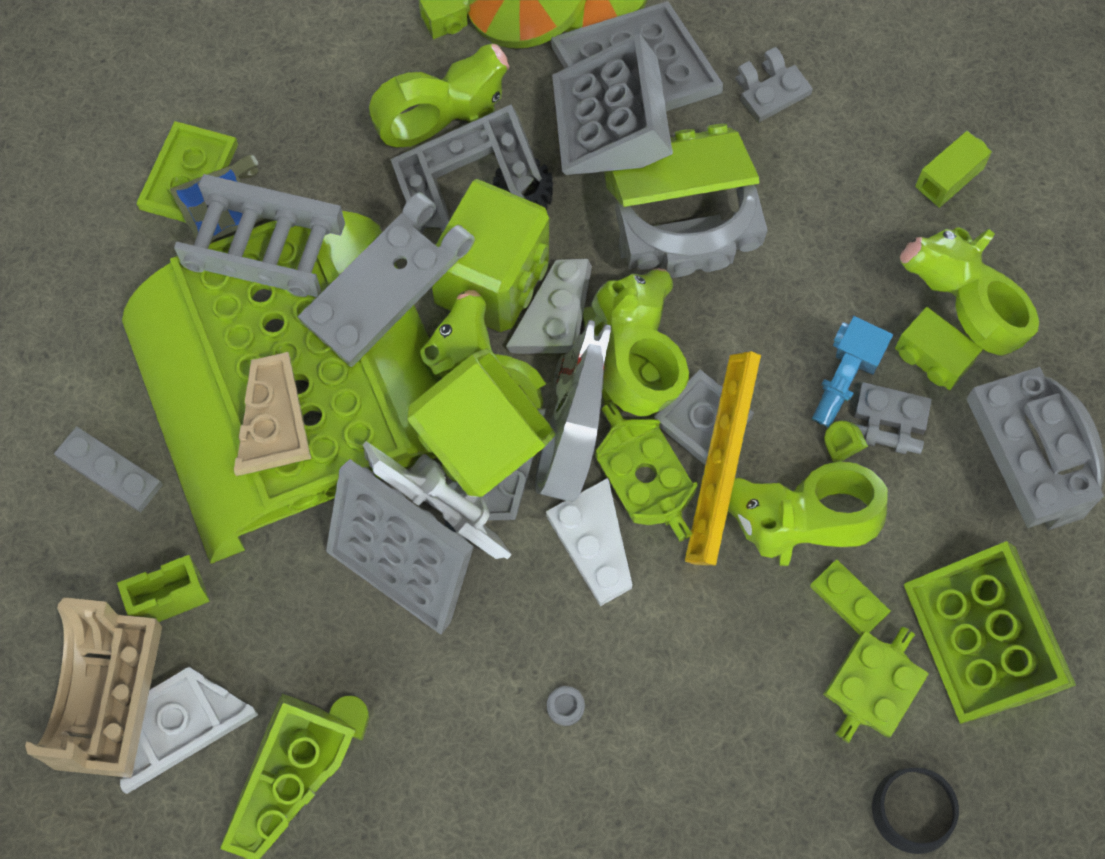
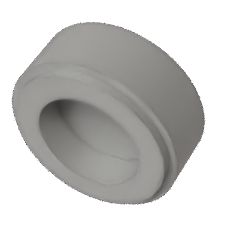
M562 686L556 688L549 695L547 712L555 723L562 726H570L577 723L583 716L585 702L582 694L577 689L570 686Z

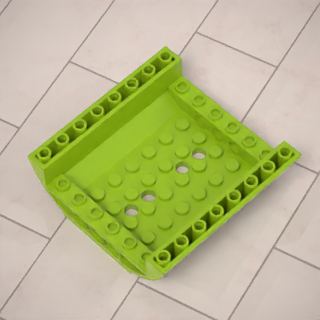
M342 211L345 226L341 236L331 233L324 236L312 270V274L317 275L321 293L382 233L380 226L372 219L358 213ZM274 220L253 228L242 257L263 261L277 221ZM296 225L290 227L277 263L278 266L297 270L311 229ZM234 235L211 243L208 249L228 254ZM178 256L170 258L171 262L144 281L130 297L124 308L122 323L210 564L245 551L240 535L334 499L339 470L349 459L359 466L369 469L376 478L382 480L373 472L369 461L364 457L363 444L365 441L406 469L412 468L423 454H426L431 459L437 458L434 452H429L418 439L417 431L407 420L408 406L442 379L441 376H434L431 368L422 361L420 350L430 339L415 305L353 367H350L298 319V316L317 297L310 295L298 297L285 289L205 270L203 272H193L181 264ZM266 289L272 292L271 297L267 301L257 302L253 300L254 294L259 290ZM280 319L284 322L283 327L277 332L265 330V326L270 320ZM288 352L291 358L295 381L305 380L309 383L308 389L298 394L302 416L309 411H318L322 414V418L317 424L312 426L305 425L311 459L236 476L234 465L235 459L238 458L240 427L243 425L246 408L245 396L251 360Z

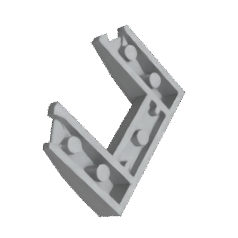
M512 104L390 159L406 203L413 195L421 192L436 205L432 217L417 229L420 233H423L425 228H441L443 233L450 221L436 178L493 152L496 155L510 193L524 198L521 193L534 179L537 181L542 179L520 119Z

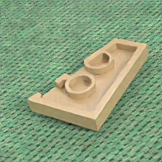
M285 352L251 360L245 396L246 408L243 425L240 427L238 458L235 459L234 465L236 476L311 459L289 353Z

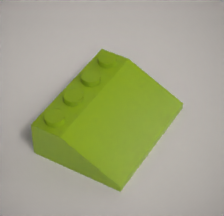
M727 124L710 125L707 127L708 131L695 133L694 129L676 131L675 137H670L672 155L643 168L604 171L607 190L623 207L759 184V176L739 133L730 127L728 128Z
M1008 541L903 584L960 724L1039 700L1076 686L1017 549Z

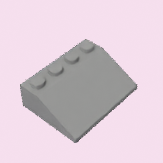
M640 33L552 75L562 172L565 175L643 168L673 154L658 58Z

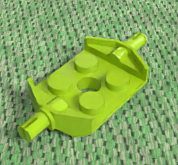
M614 402L609 403V407L605 405L601 411L609 421L611 428L596 450L595 457L633 523L643 525L665 523L666 526L670 524L679 542L689 538L693 533L682 518V512L694 496L698 484L697 482L692 483L659 428L660 421L623 419ZM641 467H649L655 472L656 477L649 483H643L637 479L635 473Z

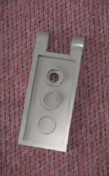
M421 192L416 193L407 201L403 212L298 316L303 325L350 367H353L460 258L466 255L474 244V236L461 225L453 227L446 234L439 248L421 234L417 229L432 217L436 209L435 203ZM398 259H406L407 265L403 269L394 267V263Z

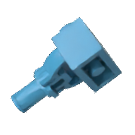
M853 316L850 324L842 323L833 347L837 348L836 358L842 361L832 381L824 379L821 384L824 393L811 418L813 421L827 428L833 423L843 402L851 400L853 392L848 389L856 373L861 369L874 375L892 339V333L856 316Z

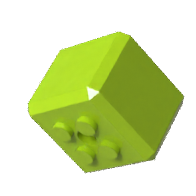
M475 179L462 198L436 246L439 248L446 234L457 225H461L474 236V244L468 253L460 258L432 286L435 304L452 310L461 292L475 290L486 301V326L498 332L512 329L522 309L529 305L537 281H541L547 271L549 264V216L545 207Z
M487 348L473 353L408 406L407 420L417 431L419 441L429 452H434L442 462L441 466L446 475L453 482H458L468 496L483 497L546 447L556 435L548 421L495 355Z

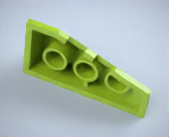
M282 693L261 741L220 849L247 859H260L289 825L288 823L302 807L311 801L321 785L341 766L356 731L355 728L314 705Z

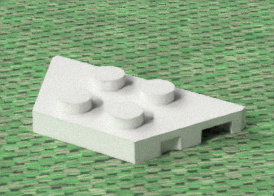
M190 667L150 689L132 778L123 777V779H120L122 791L128 794L258 716L256 710Z

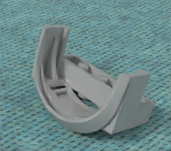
M1040 367L972 389L966 400L1026 527L1030 528L1045 523L1047 529L1051 530L1084 519L1091 509L1104 497L1101 490L1104 482L1105 462L1097 428L1082 402L1057 381L1045 377ZM1025 415L1036 429L1044 445L1051 468L1043 457L1026 422ZM1084 464L1083 469L1065 475L1058 474L1061 471Z

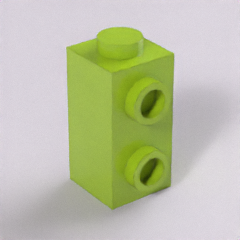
M966 131L922 169L915 187L940 208L984 169L992 151L981 139Z

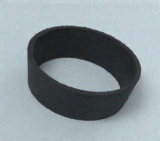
M905 768L889 774L880 782L873 796L872 813L878 831L888 843L907 853L924 854L940 848L950 838L958 822L959 805L954 790L942 776L925 768ZM917 772L931 777L943 787L950 799L953 813L951 827L943 837L934 842L916 843L900 836L887 819L884 806L886 792L891 783L905 773Z

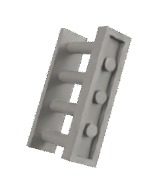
M203 174L199 188L206 205L209 206L194 245L176 242L174 249L181 264L193 272H203L205 270L285 289L298 297H306L307 295L318 297L321 294L317 275L312 274V270L324 236L329 233L339 236L342 234L345 221L341 206ZM227 209L243 213L228 254L208 249L222 211ZM261 217L277 221L262 262L242 257L256 219ZM295 225L311 229L297 270L277 265L290 227Z

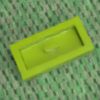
M837 559L810 585L859 635L863 631L870 633L891 612Z

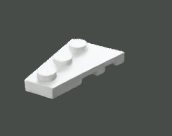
M589 259L556 260L506 346L510 353H569L581 328L592 268Z
M608 478L581 492L576 501H564L546 511V517L600 606L632 589V581Z

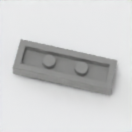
M77 426L54 453L59 460L140 513L163 486L160 480Z

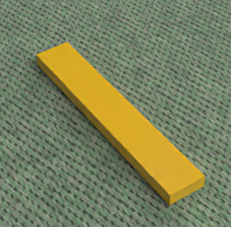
M752 351L729 356L691 529L693 534L690 536L685 562L712 566H716L761 358L760 354Z

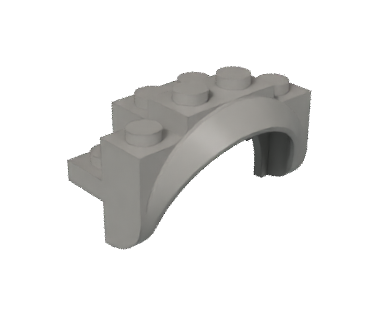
M755 185L735 188L738 196L739 210L734 212L731 219L722 221L720 215L651 226L643 221L630 206L623 207L620 203H616L614 208L620 229L618 248L621 258L627 259L629 269L639 268L647 270L657 266L660 269L666 270L672 278L686 276L699 269H702L704 272H711L727 267L733 263L736 250L740 249L742 252L755 250L763 245L768 230Z

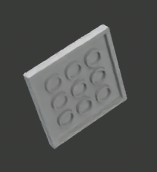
M668 1L551 38L552 49L565 69L640 33L658 58L666 111L721 94L723 91L722 81Z
M349 459L339 470L326 552L442 635L451 623L474 546L468 543L464 536L451 531L438 522L430 512L421 510L411 503L399 490L390 488L380 481L369 469L361 467Z

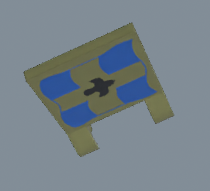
M247 155L233 165L207 175L242 183L240 179L251 178L258 174V161L254 155ZM202 177L170 189V193L194 239L197 237L209 206L206 205L199 188ZM228 209L222 211L210 244L235 234L243 213ZM261 217L256 219L254 226L274 220Z

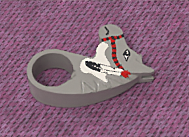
M591 320L588 321L583 335L578 334V338L571 351L562 355L557 363L552 384L553 388L556 389L557 403L550 421V425L556 435L540 452L535 479L537 494L570 502L576 501L581 493L594 452L602 399L604 361L611 332V326L605 324L599 335H594L595 321Z

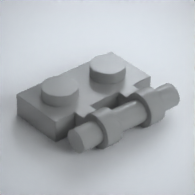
M863 382L860 387L854 418L868 422L867 427L855 425L861 430L867 445L875 446L876 443L895 448V452L906 454L907 451L921 454L924 441L911 438V432L922 435L925 433L932 399ZM879 424L898 428V434L879 430Z

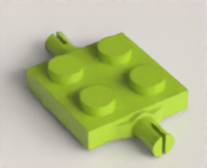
M901 627L891 644L880 641L867 631L861 632L823 693L824 696L839 705L844 714L847 715L839 730L835 733L839 738L843 737L842 740L847 743L850 742L859 725L871 727L885 737H891L929 675L928 672L911 662L907 655L904 654L912 638L915 636L912 631L908 632L909 629Z

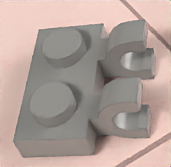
M777 47L765 52L764 56L767 60L762 63V67L771 78L760 83L756 69L750 61L738 67L740 75L735 78L745 91L741 94L740 101L758 123L811 95L813 88L796 65L789 68L785 67L784 58Z

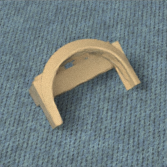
M64 597L57 607L64 628L63 658L57 694L46 730L37 745L26 742L27 754L42 761L54 770L132 778L162 626L154 618L118 615L104 601ZM92 653L111 655V658H90L86 657V654ZM70 735L87 736V737H91V738L76 737V736H70Z

